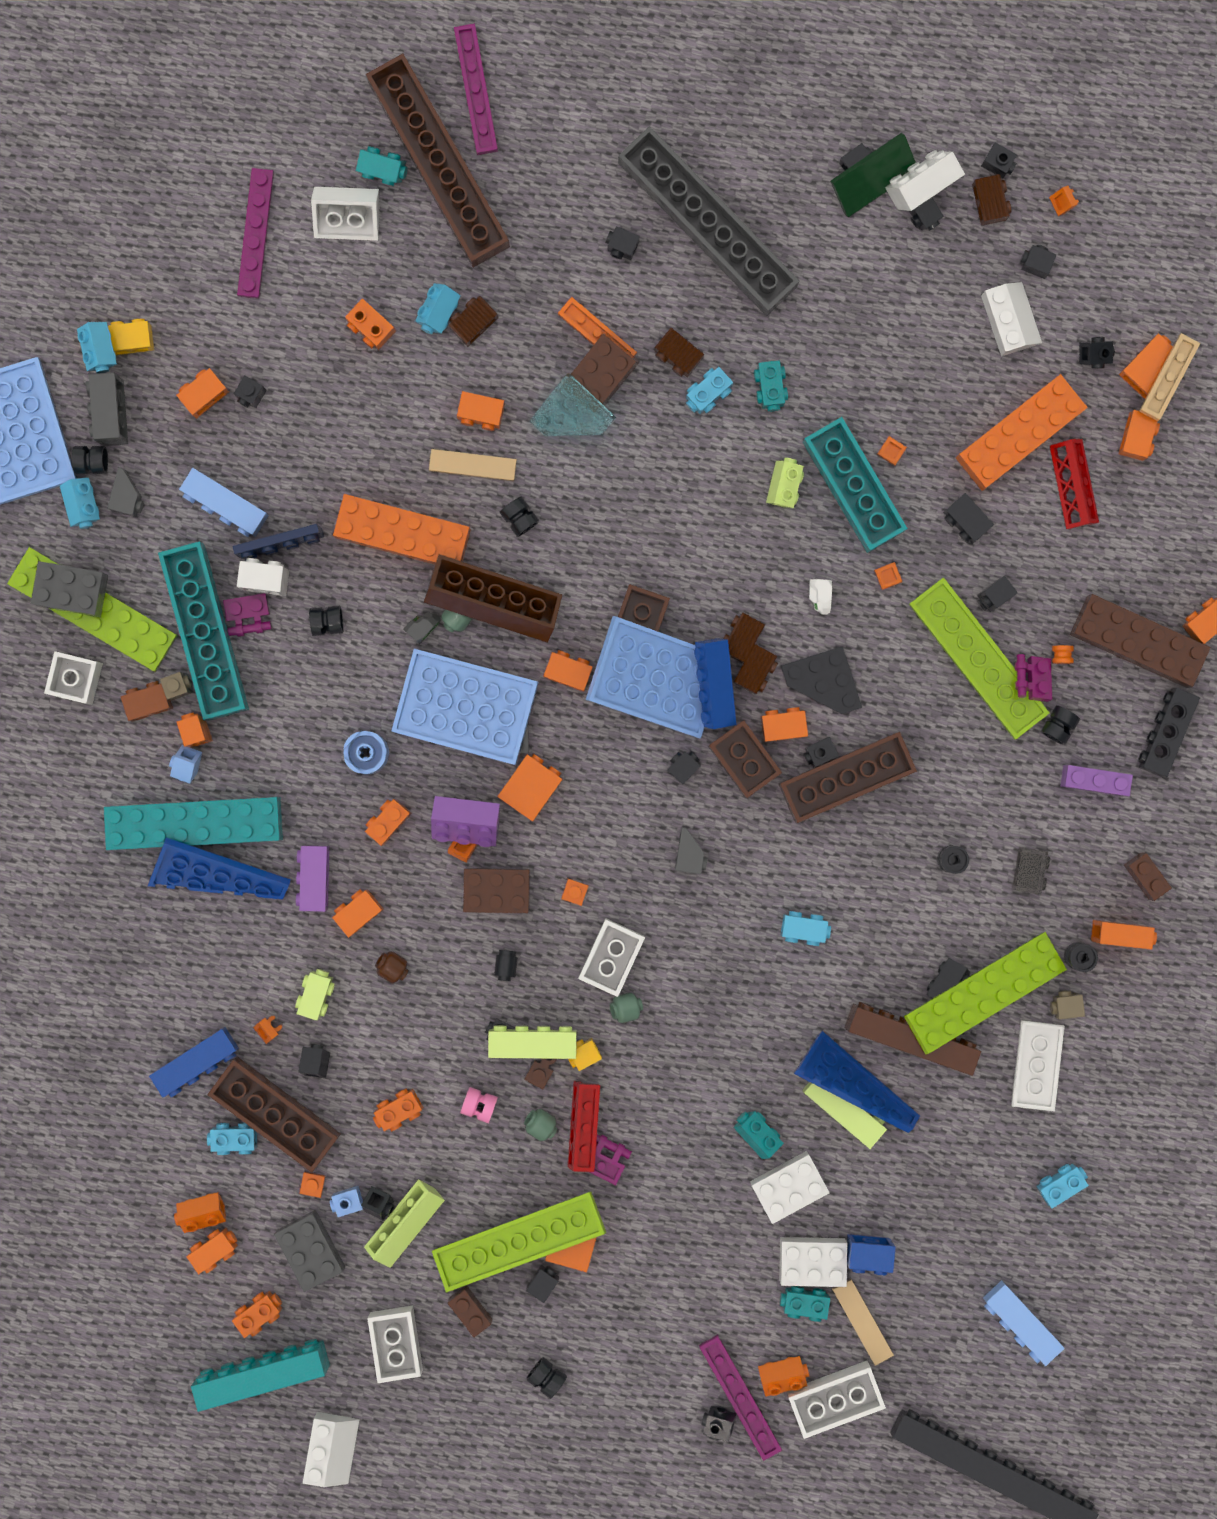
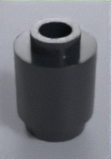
M499 950V955H496L494 975L498 976V980L511 981V977H516L518 960L516 951Z

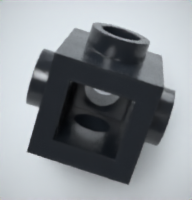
M1092 337L1090 342H1079V364L1091 365V368H1105V364L1113 363L1115 355L1113 341H1105V337Z
M711 1406L709 1413L705 1412L701 1425L705 1426L703 1435L708 1436L712 1440L728 1442L733 1431L737 1413L727 1411L726 1408L721 1406Z

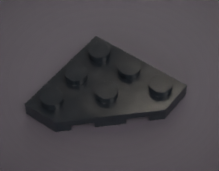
M843 646L781 665L787 687L839 714L862 708Z

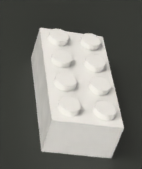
M868 1361L808 1382L807 1387L799 1390L787 1391L804 1439L886 1408Z

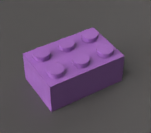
M435 796L431 816L432 839H436L439 842L455 841L463 845L472 843L479 844L482 847L496 846L500 804Z

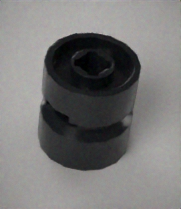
M74 446L72 449V468L74 473L88 474L89 471H92L93 474H106L108 471L107 448L105 446H92L89 449L87 446Z
M522 496L510 502L499 512L506 522H511L510 528L517 537L525 534L539 523V519L534 512L528 511L529 505Z
M340 605L329 606L327 610H324L322 607L309 609L312 636L325 635L328 631L330 634L344 632Z
M1056 705L1050 714L1051 721H1046L1041 733L1061 745H1066L1071 736L1070 730H1075L1081 719L1071 711Z
M949 845L939 851L937 863L943 871L958 874L965 871L968 867L969 855L962 847Z
M1076 942L1066 948L1064 959L1070 968L1080 972H1088L1097 965L1098 954L1092 946Z
M542 1357L530 1371L526 1380L534 1387L540 1386V1392L551 1399L559 1391L567 1375L558 1368L552 1369L553 1364Z

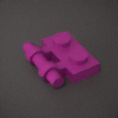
M266 593L223 600L226 621H235L236 624L235 627L227 629L229 636L237 635L241 637L245 636L246 633L256 632L259 634L264 633V630L272 629L271 621L262 622L261 617L270 615ZM254 618L255 623L243 625L242 619Z
M1024 654L1016 655L1015 671H1017V681L1015 682V689L1018 690V697L1025 698L1026 691H1028L1029 700L1051 701V658L1031 656L1027 659V663L1025 662Z
M597 1134L594 1172L589 1173L616 1185L625 1168V1164L618 1160L620 1156L629 1159L632 1151L626 1149L625 1145L621 1143L616 1144L608 1140V1137L603 1134L601 1136ZM603 1147L614 1152L612 1158L601 1153Z

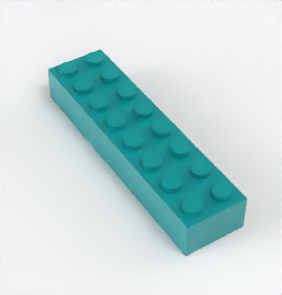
M199 541L159 552L160 563L203 720L210 721L249 710L205 544Z
M281 797L104 807L106 850L162 847L166 837L187 845L283 840Z

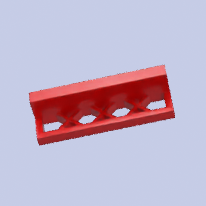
M1070 439L1050 445L1066 529L1099 523L1083 440ZM1066 447L1067 455L1064 461L1058 456V448ZM1065 467L1071 471L1069 481L1063 479L1062 473ZM1069 489L1075 491L1076 497L1073 502L1067 500L1066 494ZM1074 509L1079 512L1080 522L1072 523L1071 514Z
M581 1081L573 1082L567 1166L573 1172H594L600 1098L599 1084H588Z

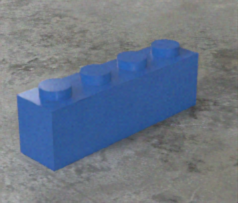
M715 638L695 642L694 655L698 665L696 675L700 684L699 700L702 704L701 721L704 727L718 729L737 725L728 640Z
M226 1027L149 1075L162 1098L168 1094L171 1098L182 1091L180 1087L185 1083L190 1086L200 1079L198 1075L205 1071L209 1074L218 1068L216 1063L224 1060L226 1063L237 1056L235 1051L239 1047Z

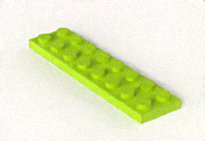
M29 547L7 584L32 598L38 561L52 564L57 563ZM106 592L101 617L50 609L154 672L157 671L178 636Z
M944 577L909 604L1014 740L1049 714V711L1041 701L1029 700L1028 691H1026L1025 698L1018 697V690L1015 689L1017 671H1015L1013 665Z
M1043 932L904 1015V1018L926 1055L1067 969L1046 932Z
M590 1191L434 1249L432 1254L445 1291L449 1292L604 1235L606 1230Z

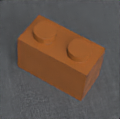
M159 681L146 684L147 688L142 690L138 688L125 691L126 695L120 696L128 721L133 722L173 709L171 700H167L162 684H159Z

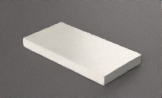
M1021 1020L1011 1100L1012 1107L1055 1112L1064 1025Z

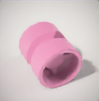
M469 1087L460 1113L469 1117L476 1115L477 1120L489 1124L498 1097L488 1093L482 1095L480 1090ZM479 1102L485 1104L483 1110L477 1108Z

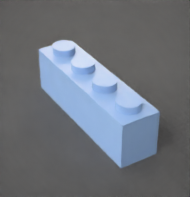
M194 468L191 469L179 488L184 493L183 498L193 504L195 501H198L202 504L201 509L211 515L213 512L221 516L219 520L229 526L232 523L239 527L237 531L246 537H249L250 534L256 537L269 516L266 512Z
M1002 1280L983 1297L986 1302L984 1307L992 1315L997 1314L1001 1318L999 1323L1007 1331L1011 1329L1016 1334L1014 1339L1022 1348L1026 1345L1031 1350L1028 1354L1037 1364L1041 1361L1047 1366L1065 1349Z

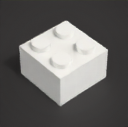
M246 558V562L240 561L237 587L248 592L286 596L289 570L281 562L268 561V564H263L258 559Z
M54 652L44 694L93 705L103 663Z

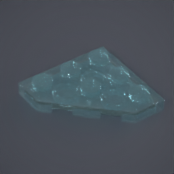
M568 373L529 422L544 436L601 435L616 417Z

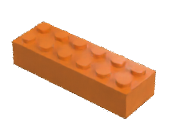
M1060 374L961 452L956 459L981 491H983L1088 407Z
M344 494L333 536L336 539L435 564L439 554L463 562L471 529L469 526Z

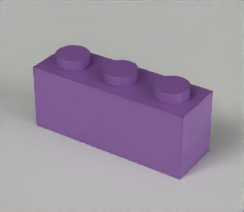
M1063 765L1060 787L1118 796H1130L1133 775Z
M301 846V850L297 851V863H300V872H297L296 883L300 885V893L296 894V906H299V911H328L329 846Z

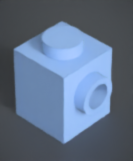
M182 745L170 760L169 767L172 768L170 776L180 781L191 783L199 770L202 752Z
M359 1186L336 1192L331 1196L330 1207L333 1213L336 1212L337 1217L363 1210L361 1206L363 1199Z

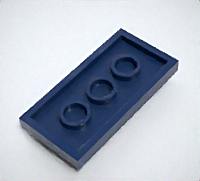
M313 524L232 547L234 554L246 561V558L257 559V555L266 553V556L279 553L278 549L281 548L293 550L299 548L300 543L307 542L308 545L318 543L320 538L324 537V534L318 524Z

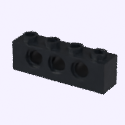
M1172 688L1165 693L1163 710L1158 711L1154 720L1157 723L1154 731L1151 730L1146 739V742L1149 743L1146 751L1143 750L1138 758V762H1140L1139 768L1162 778L1168 777L1200 697L1179 688ZM1174 706L1177 707L1180 712L1177 718L1173 717L1171 714V709ZM1165 726H1168L1171 729V735L1169 738L1165 737L1163 734V729ZM1157 746L1163 749V755L1160 758L1155 755V748Z

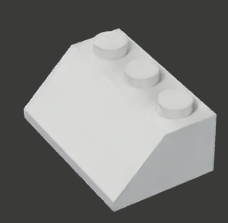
M314 187L311 198L314 238L378 241L379 189Z
M1022 282L1003 284L984 291L981 297L1001 357L1042 344Z
M321 1412L316 1413L313 1421L303 1484L330 1487L349 1483L360 1419Z

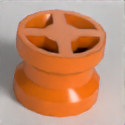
M1052 646V651L1054 652L1052 664L1074 663L1072 658L1074 646Z

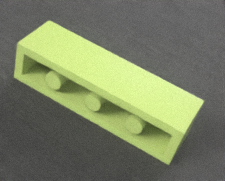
M497 1025L494 1026V1029L489 1030L488 1058L576 1059L577 1030H572L571 1026H560L559 1030H550V1026H537V1030H528V1026H515V1029H507V1026Z
M811 1082L802 1090L869 1149L874 1146L887 1130L883 1126L884 1120L870 1115L865 1110Z
M418 1179L364 1248L373 1260L391 1268L445 1200L435 1188Z

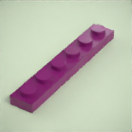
M475 23L454 27L477 155L498 152Z
M252 168L237 290V296L257 299L260 297L274 176L273 170Z
M716 1335L700 1344L699 1348L762 1460L765 1461L781 1452L782 1448L719 1336Z

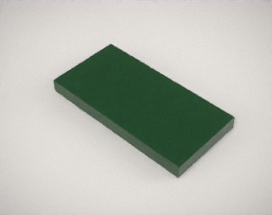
M900 133L830 181L841 208L847 217H850L887 192L885 187L891 184L890 180L899 174L903 176L908 172L907 169L916 163L906 136L903 133Z

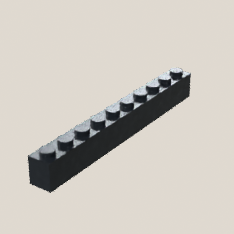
M903 1409L900 1411L890 1431L892 1438L1049 1519H1097L1099 1515L1094 1508L1095 1505L1087 1499L1083 1498L1080 1501L1074 1498V1493L1064 1488L1060 1491L1048 1479L1044 1478L1041 1481L1036 1478L1037 1475L1028 1469L1021 1471L1016 1468L1017 1465L1011 1460L1005 1459L1002 1461L997 1458L998 1455L989 1449H986L984 1452L972 1440L966 1439V1441L958 1438L959 1435L950 1429H947L945 1432L939 1428L940 1425L930 1419L927 1422L920 1419V1415L911 1409L908 1412Z

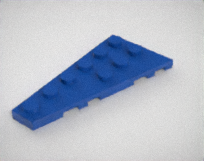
M166 837L148 886L155 887L156 884L167 885V888L170 889L181 886L187 887L191 891L223 894V891H232L234 895L243 896V893H252L257 897L283 900L291 879Z
M823 1031L815 1038L794 1072L795 1075L907 1133L913 1130L920 1117L918 1113Z

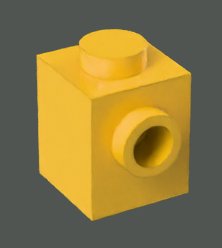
M592 1038L585 1042L581 1039L576 1041V1059L568 1060L573 1068L577 1067L581 1071L602 1060V1056Z

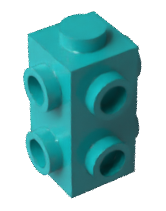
M368 146V149H360L356 171L361 172L362 177L374 180V177L382 179V183L392 186L406 178L408 171L407 161L400 159L401 155L388 152V155L380 153L381 149Z
M780 360L758 363L757 369L754 370L755 383L759 382L760 391L756 392L758 404L762 403V409H767L768 412L781 410L780 407H783L785 401L788 400L787 387L783 388L782 379L786 378L785 367L780 365Z
M759 1112L742 1113L737 1118L738 1123L733 1127L761 1159H770L784 1144L780 1140V1134L765 1123V1117Z
M791 1286V1288H786L785 1293H781L780 1306L783 1307L784 1314H787L788 1317L799 1319L800 1316L809 1317V1320L815 1322L828 1319L830 1296L825 1290L813 1288V1291H806L802 1286Z

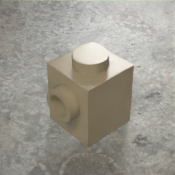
M178 672L160 679L167 700L172 701L192 693L190 689L192 682L185 673Z
M1068 990L1059 991V996H1053V1002H1050V1010L1052 1015H1055V1018L1060 1020L1085 1017L1082 994H1072Z

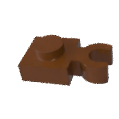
M541 1058V1062L534 1060L524 1080L543 1090L554 1071L549 1068V1065L554 1064L557 1059L548 1060Z

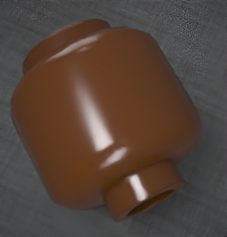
M392 951L382 953L375 964L377 975L390 983H396L399 979L401 981L404 980L409 971L406 968L407 960Z

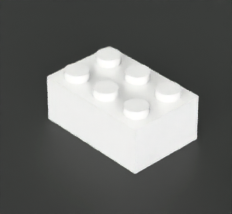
M944 150L932 151L925 156V161L920 164L917 162L907 169L908 172L903 176L899 174L890 180L891 184L885 188L898 210L912 211L965 175L953 152H944Z
M605 918L578 979L618 997L645 936Z
M807 1151L750 1181L772 1224L829 1194Z
M780 1237L779 1281L781 1286L847 1287V1242L845 1238Z
M413 1305L370 1312L367 1319L377 1383L421 1377L423 1366Z

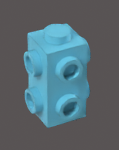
M434 283L428 290L424 304L418 310L415 322L420 324L421 330L432 335L433 332L442 334L448 326V320L452 312L458 306V300L461 295L444 284Z
M88 322L77 329L86 370L96 371L97 374L107 373L109 368L117 364L107 322Z
M720 367L716 370L711 368L704 374V380L700 384L695 382L688 388L686 396L688 401L686 404L692 412L695 413L697 411L701 414L705 411L708 413L716 406L714 402L719 397L724 399L732 392L730 388L733 382Z
M89 478L70 479L60 485L70 527L79 526L80 529L92 527V523L99 520L100 517Z
M789 911V915H783L781 936L786 937L785 941L798 943V939L807 940V945L819 946L820 942L825 943L826 938H830L831 926H828V921L823 920L824 916L811 914L810 918L802 917L800 912Z
M244 1122L229 1127V1123H217L216 1127H213L210 1133L207 1134V1145L211 1146V1152H217V1155H228L230 1151H239V1154H251L257 1148V1132Z
M1066 1164L1058 1169L1057 1174L1041 1179L1040 1184L1036 1187L1050 1208H1054L1088 1187L1089 1185L1086 1182L1088 1176L1082 1167L1077 1168L1074 1164Z

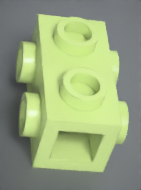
M784 458V461H776L766 503L785 508H794L799 497V484L804 477V466L796 464L797 460L791 458Z
M317 969L316 972L312 971L309 975H305L302 987L305 988L303 996H298L295 1008H298V1015L313 1020H319L321 1016H325L328 1004H325L327 996L332 995L335 986L332 983L333 977L328 976L329 972Z

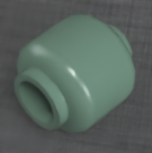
M444 610L441 615L444 627L450 632L464 631L473 619L448 610Z
M633 993L615 996L612 1003H610L612 1018L614 1020L617 1019L619 1023L637 1020L640 1016V1011H643L641 999L637 998Z
M543 1109L532 1110L524 1121L526 1132L539 1141L551 1139L557 1132L556 1118Z

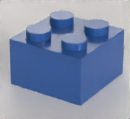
M847 1234V1265L855 1273H865V1270L874 1271V1274L883 1276L887 1275V1272L893 1273L896 1246L890 1238Z

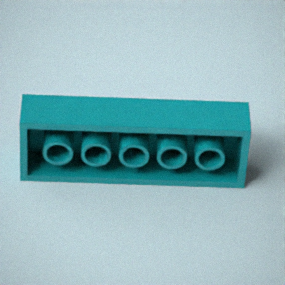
M843 417L804 438L803 445L867 553L908 529Z
M311 1339L306 1341L305 1345L301 1347L290 1345L285 1347L284 1351L276 1353L273 1350L264 1353L262 1358L255 1359L252 1356L243 1359L241 1364L234 1365L233 1362L222 1365L221 1369L213 1371V1368L201 1371L200 1375L196 1377V1380L191 1385L197 1411L200 1412L324 1377L330 1367L324 1341L318 1342L317 1339Z

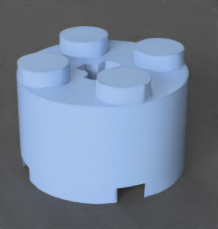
M370 731L356 732L344 744L343 754L345 763L356 773L374 774L380 771L388 761V745L377 733ZM363 748H370V757H362V755L364 754L362 751Z

